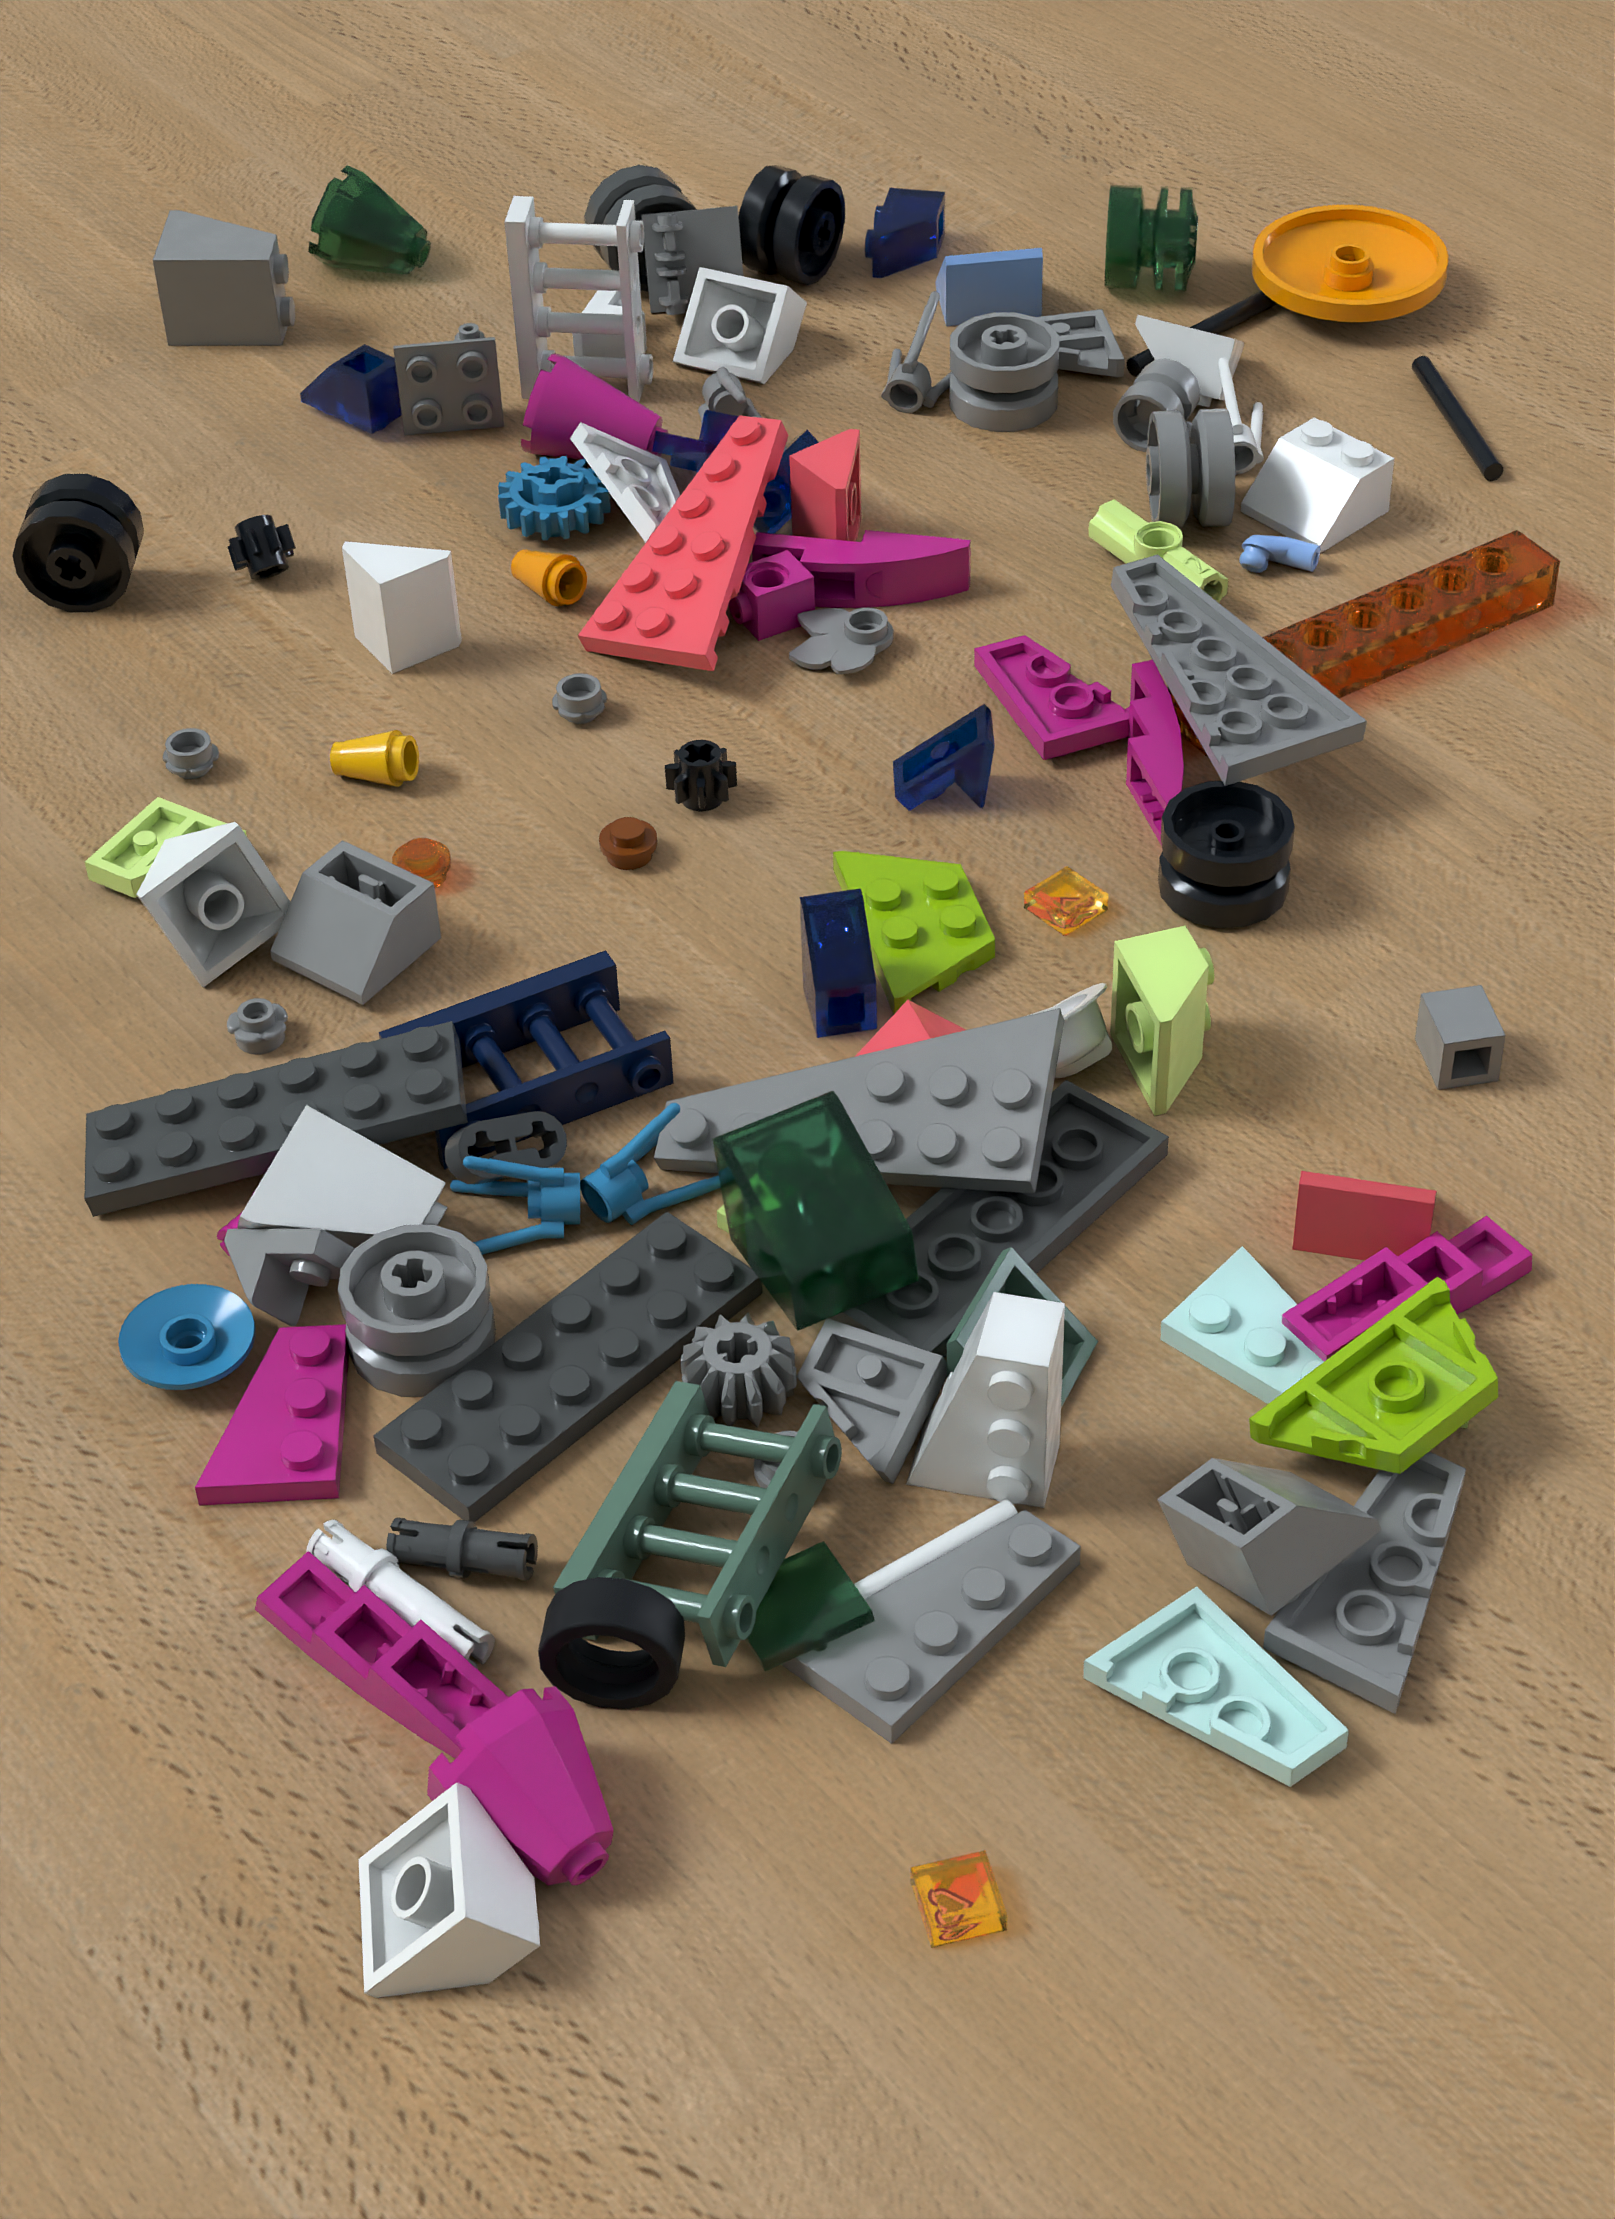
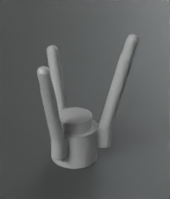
M936 291L930 294L904 363L901 364L902 352L900 349H895L892 352L887 384L881 396L884 400L888 401L891 407L903 413L915 412L922 404L932 408L937 398L950 387V374L952 372L932 387L929 370L924 364L918 362V357L940 298L939 293Z
M725 367L719 368L717 373L708 377L703 384L702 394L705 403L698 408L701 418L702 456L708 458L711 455L712 420L718 419L731 422L742 414L749 417L762 418L755 409L751 399L746 397L739 379L734 374L728 372Z

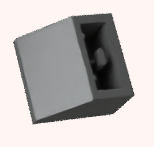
M342 840L302 873L271 948L272 960L364 1005L441 939L434 883Z
M1211 1458L1157 1499L1187 1565L1270 1616L1283 1606L1294 1602L1305 1589L1336 1565L1352 1557L1358 1548L1382 1531L1376 1518L1292 1472Z

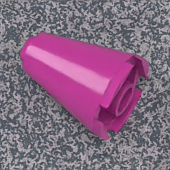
M556 353L549 356L547 360L555 366L551 373L541 370L534 384L523 421V426L532 429L531 440L528 441L521 438L523 451L535 455L567 456V458L585 459L570 439L581 422L661 457L668 438V430L662 428L661 416L567 357Z

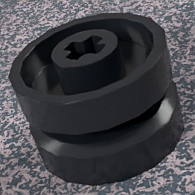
M778 165L765 166L753 178L746 190L739 210L742 264L751 270L769 275L779 273L785 279L806 285L817 283L828 272L836 258L843 236L845 198L841 186L832 179L816 175L802 176L796 170Z
M63 474L45 481L32 495L25 519L17 536L12 555L17 576L31 594L47 605L68 612H96L112 606L126 592L144 534L141 512L130 496L108 480L90 474Z
M1207 781L1182 790L1169 800L1162 815V853L1159 857L1158 872L1161 898L1176 914L1193 923L1215 928L1246 927L1267 920L1283 906L1289 891L1291 871L1289 857L1293 850L1295 829L1292 812L1279 796L1258 785L1244 782H1236L1225 786L1222 781Z

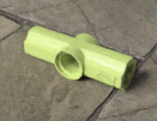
M1115 499L1100 505L1095 517L1089 521V537L1126 564L1158 554L1218 603L1227 594L1228 578L1182 547L1183 535L1177 526L1162 521L1148 523Z

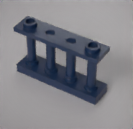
M606 950L379 1032V1039L410 1032L419 1027H430L453 1021L460 1042L462 1068L479 1062L498 1090L495 1094L466 1104L468 1123L435 1131L439 1162L444 1170L448 1169L445 1161V1147L448 1139L454 1132L478 1121L536 1111L546 1112L554 1116L562 1125L674 1084L671 1040L666 1031L664 1030L636 1040L616 1011L620 1010L617 968ZM593 1021L613 1050L580 1062L560 1032ZM536 1041L556 1071L523 1083L503 1053ZM528 1135V1136H526V1137H524V1138H521V1139H519V1140H517V1141H515V1142H516V1143H517V1142H520V1141L525 1140V1139H528V1138H530V1137H532V1136H531V1135ZM475 1145L468 1147L469 1156L475 1157L496 1151L495 1145L478 1148Z

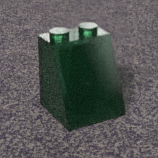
M834 1091L712 1138L730 1239L797 1331L919 1281L912 1229Z

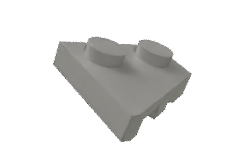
M1102 309L1037 317L1050 324L1059 335V369L1113 377L1124 376V357Z
M826 1318L797 1378L819 1405L827 1406L830 1418L881 1478L893 1484L947 1377V1361L941 1355Z

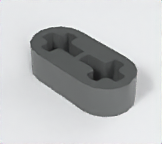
M534 1111L478 1121L454 1132L448 1139L445 1147V1161L449 1171L458 1180L466 1184H483L509 1179L512 1177L466 1168L463 1165V1159L469 1156L468 1147L475 1145L478 1148L495 1145L497 1155L490 1157L491 1159L548 1168L557 1164L564 1156L567 1147L566 1133L562 1124L554 1116L546 1112ZM528 1135L535 1138L541 1137L544 1148L539 1151L536 1148L517 1150L515 1141Z

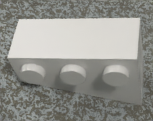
M993 1292L965 1344L961 1359L954 1372H950L934 1409L929 1411L923 1423L906 1485L994 1499L999 1502L1008 1500L1012 1504L1044 1508L1060 1445L1065 1303Z

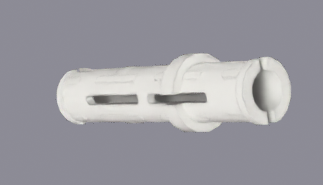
M334 1519L323 1524L324 1529L333 1535L332 1539L320 1529L314 1532L309 1540L307 1552L312 1553L354 1592H357L365 1585L411 1627L420 1620L424 1621L476 1669L477 1664L469 1659L470 1655L482 1665L487 1661L494 1647V1636L490 1632L478 1627L402 1571L397 1564L398 1559L396 1556L382 1548L372 1549L345 1529L343 1524Z

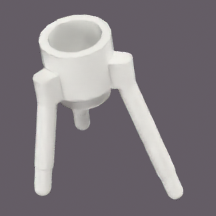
M1220 358L1218 361L1226 408L1232 422L1235 448V475L1250 471L1256 463H1261L1264 459L1261 450L1263 405L1261 402H1256L1253 405L1251 429L1242 423L1228 360ZM1186 421L1190 437L1192 423Z

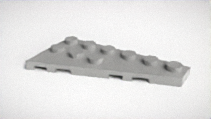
M1158 554L1113 567L1111 588L1225 786L1363 741L1367 723L1363 717Z
M1053 1009L666 1101L665 1109L671 1103H677L680 1105L681 1110L659 1133L654 1159L661 1170L752 1176L758 1174L768 1177L1035 1193L1064 1026L1061 1009Z

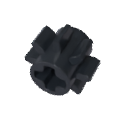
M259 515L248 518L235 526L237 537L229 539L230 545L227 548L236 571L247 567L251 579L260 580L281 574L289 568L286 558L294 555L293 549L296 546L288 524L276 527L271 515Z
M693 740L687 742L679 750L676 749L674 751V763L665 765L666 789L675 790V802L677 804L683 803L690 810L700 812L713 810L720 806L723 801L727 802L729 800L728 788L737 786L736 762L727 761V749L724 747L720 748L712 741Z

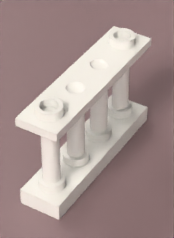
M513 196L504 223L522 399L530 398L540 371L544 370L551 373L555 366L547 360L551 354H555L554 350L547 349L546 337H550L551 332L624 335L626 358L565 357L597 377L627 378L628 395L639 403L644 384L652 383L653 357L652 354H645L638 266V252H642L644 246L643 221L635 220L634 200L623 201L616 225L544 223L542 217H535L534 197ZM543 243L617 246L619 270L548 268L546 262H539L538 249L542 248ZM547 288L621 291L623 315L552 312L550 307L543 306L542 293H546Z

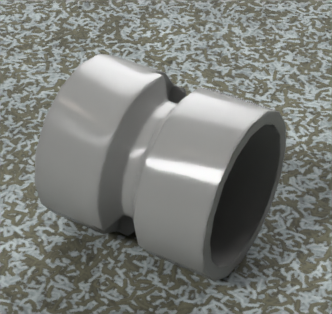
M1159 359L1146 365L1134 380L1133 385L1128 388L1113 411V424L1120 438L1135 450L1146 452L1149 419L1152 412L1179 411L1184 419L1187 420L1200 401V387L1196 377L1186 366L1174 360Z

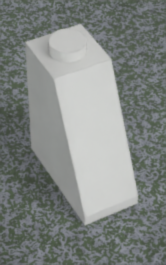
M306 1105L241 1213L237 1229H323L356 1248L375 1234L399 1226L431 1224L438 1226L448 1208L437 1202L446 1182Z

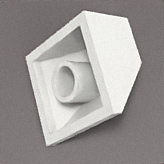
M699 267L673 362L677 365L717 373L719 368L725 367L728 372L734 374L739 379L765 384L794 350L807 302L789 286Z
M1137 315L1135 326L1154 359L1178 361L1186 366L1196 377L1200 387V401L1197 405L1210 407L1212 398L1225 399L1218 361L1220 358L1228 360L1233 377L1244 342Z
M456 1782L359 1858L364 1994L381 1998L489 1984L540 1946L535 1879L467 1786Z

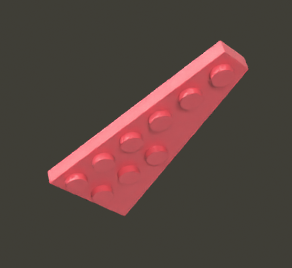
M739 416L578 634L586 651L714 671L718 659L714 648L718 637L725 636L730 622L726 615L728 604L731 599L738 596L756 540L753 526L757 517H763L767 505L764 497L766 485L776 477L788 439V433L782 420Z

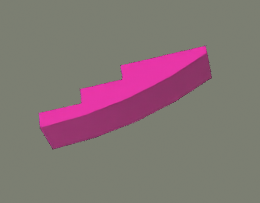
M1148 660L1132 664L1126 785L1161 844L1162 815L1169 800L1183 790L1184 762L1181 730L1171 695L1154 661Z
M1486 1215L1450 1240H1447L1436 1231L1399 1256H1396L1387 1247L1383 1248L1283 1313L1282 1324L1321 1360L1326 1361L1437 1276L1444 1280L1449 1287L1450 1303L1456 1314H1459L1481 1303L1531 1272L1533 1254Z
M309 1551L257 1597L255 1610L310 1658L373 1706L455 1759L463 1751L455 1739L467 1723L508 1698L505 1693L424 1621L420 1620L411 1627L365 1585L357 1592H354Z

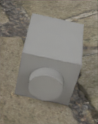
M1482 985L1422 993L1420 996L1415 1041L1437 1090L1499 1081L1506 1035Z

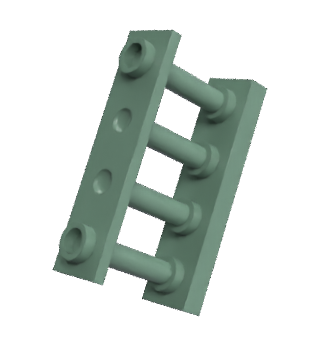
M675 1381L554 1584V1592L557 1593L575 1581L596 1577L627 1579L651 1587L673 1602L683 1616L684 1621L700 1625L712 1664L726 1667L740 1640H745L750 1635L755 1623L756 1611L827 1479H832L839 1469L842 1447L839 1438L834 1435L827 1406L813 1404L797 1435L791 1437L715 1424L713 1417L709 1414L701 1386ZM710 1451L780 1463L767 1488L692 1475L701 1458L707 1456ZM681 1502L752 1515L738 1541L662 1527L672 1508H676ZM651 1554L722 1568L708 1595L632 1580L642 1560H646ZM592 1635L582 1638L596 1641L599 1636Z

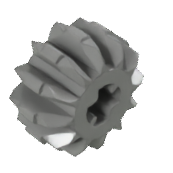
M749 1313L740 1322L732 1323L722 1315H719L715 1329L696 1327L692 1343L683 1346V1354L681 1355L682 1382L700 1385L710 1416L713 1419L722 1416L727 1426H733L738 1419H748L758 1428L763 1412L781 1415L786 1398L794 1395V1388L797 1384L794 1348L790 1343V1337L780 1336L774 1320L756 1326Z

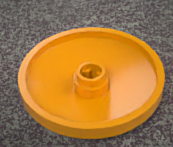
M1363 205L1311 207L1280 217L1260 232L1253 246L1252 275L1255 283L1271 300L1289 310L1306 316L1338 322L1387 320L1421 309L1434 300L1442 291L1446 282L1448 268L1447 248L1442 239L1428 226L1395 211Z

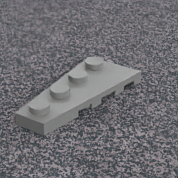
M1428 1452L1401 1474L1379 1470L1354 1507L1376 1518L1382 1531L1358 1548L1352 1557L1336 1565L1305 1589L1294 1602L1283 1606L1265 1629L1263 1648L1396 1714L1462 1492L1466 1468Z
M1023 1510L780 1646L781 1665L892 1744L1080 1565L1081 1546L1027 1510Z

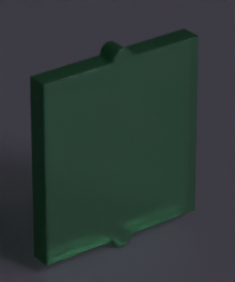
M823 1541L783 1560L756 1611L753 1629L745 1641L766 1672L813 1649L815 1651H823L827 1648V1643L874 1622L875 1618L870 1606Z

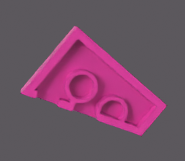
M1026 635L974 648L975 668L1043 760L1065 756L1075 751L1128 737L1130 706L1124 709L1112 701L1111 690L1097 681L1087 685L1070 674L1071 664Z
M346 1324L283 1327L278 1329L195 1486L199 1506L339 1498L349 1350L345 1333Z

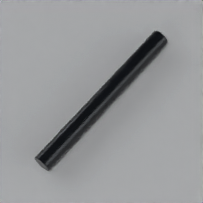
M1259 291L1189 328L1219 335L1275 306L1277 303L1262 291ZM1146 349L1129 358L1126 366L1129 373L1137 377L1143 368L1155 359L1150 350Z
M1417 357L1412 363L1413 372L1484 478L1488 481L1500 478L1504 471L1503 466L1429 357Z

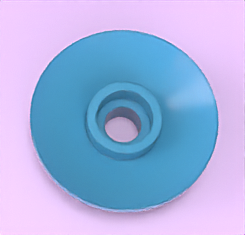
M207 1284L180 1285L155 1293L138 1304L122 1324L118 1346L121 1359L127 1370L143 1383L167 1390L194 1389L221 1380L244 1362L255 1341V1323L248 1305L233 1292Z

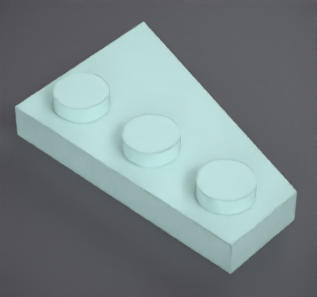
M1243 1246L1161 1321L1160 1340L1267 1404L1324 1362L1282 1324V1314L1296 1306L1297 1303Z
M1197 1586L1084 1660L1083 1678L1289 1787L1347 1748L1349 1730Z

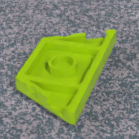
M850 851L833 852L834 873L893 1015L907 1000L911 1001L912 997L932 986L940 992L956 982L962 973L975 970L995 958V937L961 864Z
M1437 1276L1249 1418L1250 1437L1260 1444L1401 1474L1498 1398V1377L1486 1355L1476 1349L1475 1335L1466 1318L1459 1319L1450 1303V1289L1446 1282Z

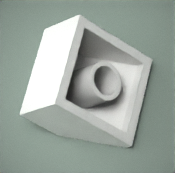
M1314 417L1279 438L1241 502V512L1287 537L1319 545L1321 554L1389 511L1394 458L1373 448L1369 443L1360 441L1332 427L1328 422Z

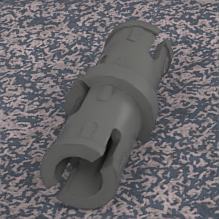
M398 1517L393 1520L390 1527L392 1531H398L399 1535L388 1533L386 1550L397 1557V1564L403 1563L443 1568L450 1571L449 1575L451 1577L467 1578L471 1572L514 1577L528 1581L532 1577L534 1570L532 1567L526 1566V1563L536 1565L538 1542L536 1536L530 1533L517 1534L477 1529V1527H474V1521L456 1520L452 1526L411 1521Z

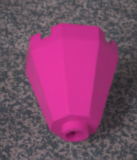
M556 1686L544 1687L543 1700L533 1688L521 1689L467 1723L455 1739L463 1751L452 1763L441 1753L429 1766L427 1788L429 1798L432 1801L435 1800L456 1782L469 1787L530 1873L545 1884L554 1885L569 1881L573 1886L579 1885L593 1877L607 1863L609 1855L605 1850L612 1844L614 1830L574 1709Z

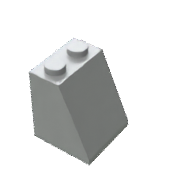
M180 210L169 211L153 258L168 346H282L287 327L294 326L295 304L293 297H286L284 284L288 283L289 278L288 258L286 254L279 253L277 235Z

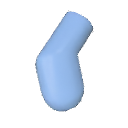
M1252 535L1243 542L1242 548L1244 551L1240 555L1239 561L1244 569L1254 573L1265 571L1268 566V560L1313 572L1318 564L1321 549L1319 545L1290 537Z

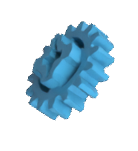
M567 456L549 460L546 457H540L539 465L532 466L529 463L523 462L520 464L521 473L508 471L506 473V482L498 484L501 519H507V527L510 530L521 527L522 536L524 537L540 532L542 540L560 536L563 539H569L570 531L578 530L586 534L589 532V522L602 524L604 522L603 513L611 512L610 493L592 468L587 469V461L585 459L570 464L568 463Z

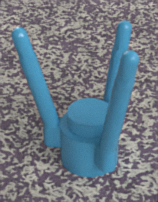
M671 1103L617 1154L603 1162L598 1169L580 1181V1190L583 1198L599 1219L606 1223H611L623 1215L626 1221L633 1225L649 1213L707 1194L731 1183L730 1175L723 1173L645 1200L643 1199L642 1193L648 1189L649 1185L644 1172L636 1162L657 1145L659 1133L680 1113L681 1108L679 1104Z
M466 1156L463 1159V1165L468 1169L528 1180V1183L493 1181L483 1184H466L460 1180H453L450 1183V1188L454 1192L528 1197V1219H541V1224L473 1242L479 1247L482 1255L539 1239L564 1238V1225H580V1173H564V1168H540L491 1158Z

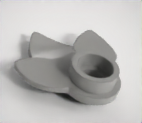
M827 608L799 613L798 621L811 637L790 651L789 659L807 669H823L831 666L838 675L855 673L869 666L873 662L875 655L892 644L894 639L893 627L888 622L886 614L875 608H858L851 612L841 608Z

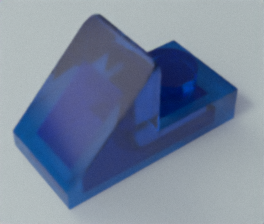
M985 704L981 705L893 761L895 798L908 811L926 800L939 797L954 783L980 808L984 807L995 748L991 710Z

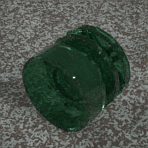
M1110 185L1105 256V288L1136 290L1142 268H1152L1155 290L1162 291L1165 268L1176 269L1174 291H1187V282L1196 263L1198 214L1192 197L1193 187H1181L1179 209H1168L1169 187L1161 186L1156 207L1153 209L1145 208L1142 186Z

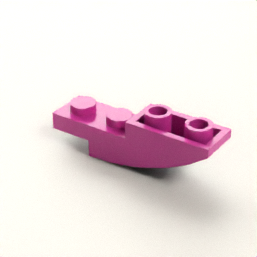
M865 530L861 542L760 532L755 534L756 540L752 549L753 562L788 550L814 576L815 607L869 608L895 606L943 598L968 591L970 588L971 540Z

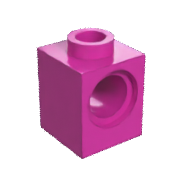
M788 550L748 563L738 596L731 599L728 604L731 615L738 624H743L758 641L800 627L798 614L815 610L814 576Z

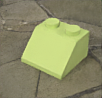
M1186 925L1114 941L1110 1035L1154 1116L1167 1113L1201 1061L1204 1032L1209 1031L1211 1027V1017L1206 997L1207 985H1212L1214 982V967L1209 952L1206 948H1199Z

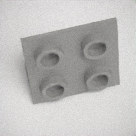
M738 206L641 215L644 224V248L651 313L666 312L667 315L686 313L699 267L743 276Z
M466 323L459 327V333L455 335L454 341L393 346L404 435L504 427L495 337L485 338L484 333L479 331L478 325Z

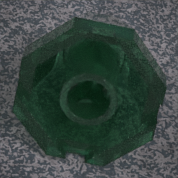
M347 165L341 170L347 178L342 181L334 177L325 189L311 223V231L319 234L318 245L309 241L308 252L318 261L334 268L409 275L415 267L421 268L426 262L431 249V242L427 240L428 231L364 172Z

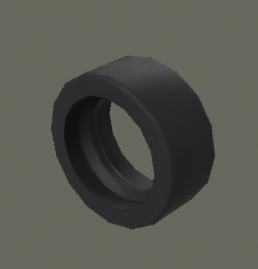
M596 1577L575 1581L555 1593L547 1608L538 1649L540 1669L553 1686H556L569 1697L590 1705L615 1709H630L651 1705L667 1696L678 1680L685 1642L684 1618L671 1600L651 1587L619 1578ZM592 1635L616 1637L632 1642L642 1648V1650L632 1652L608 1650L592 1645L582 1637Z

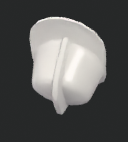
M1105 983L1093 985L1051 1008L1036 1012L1041 1013L1060 1008L1064 1018L1055 1078H1065L1074 1075L1106 1057L1111 1052L1112 1042L1097 1002V998L1108 987Z

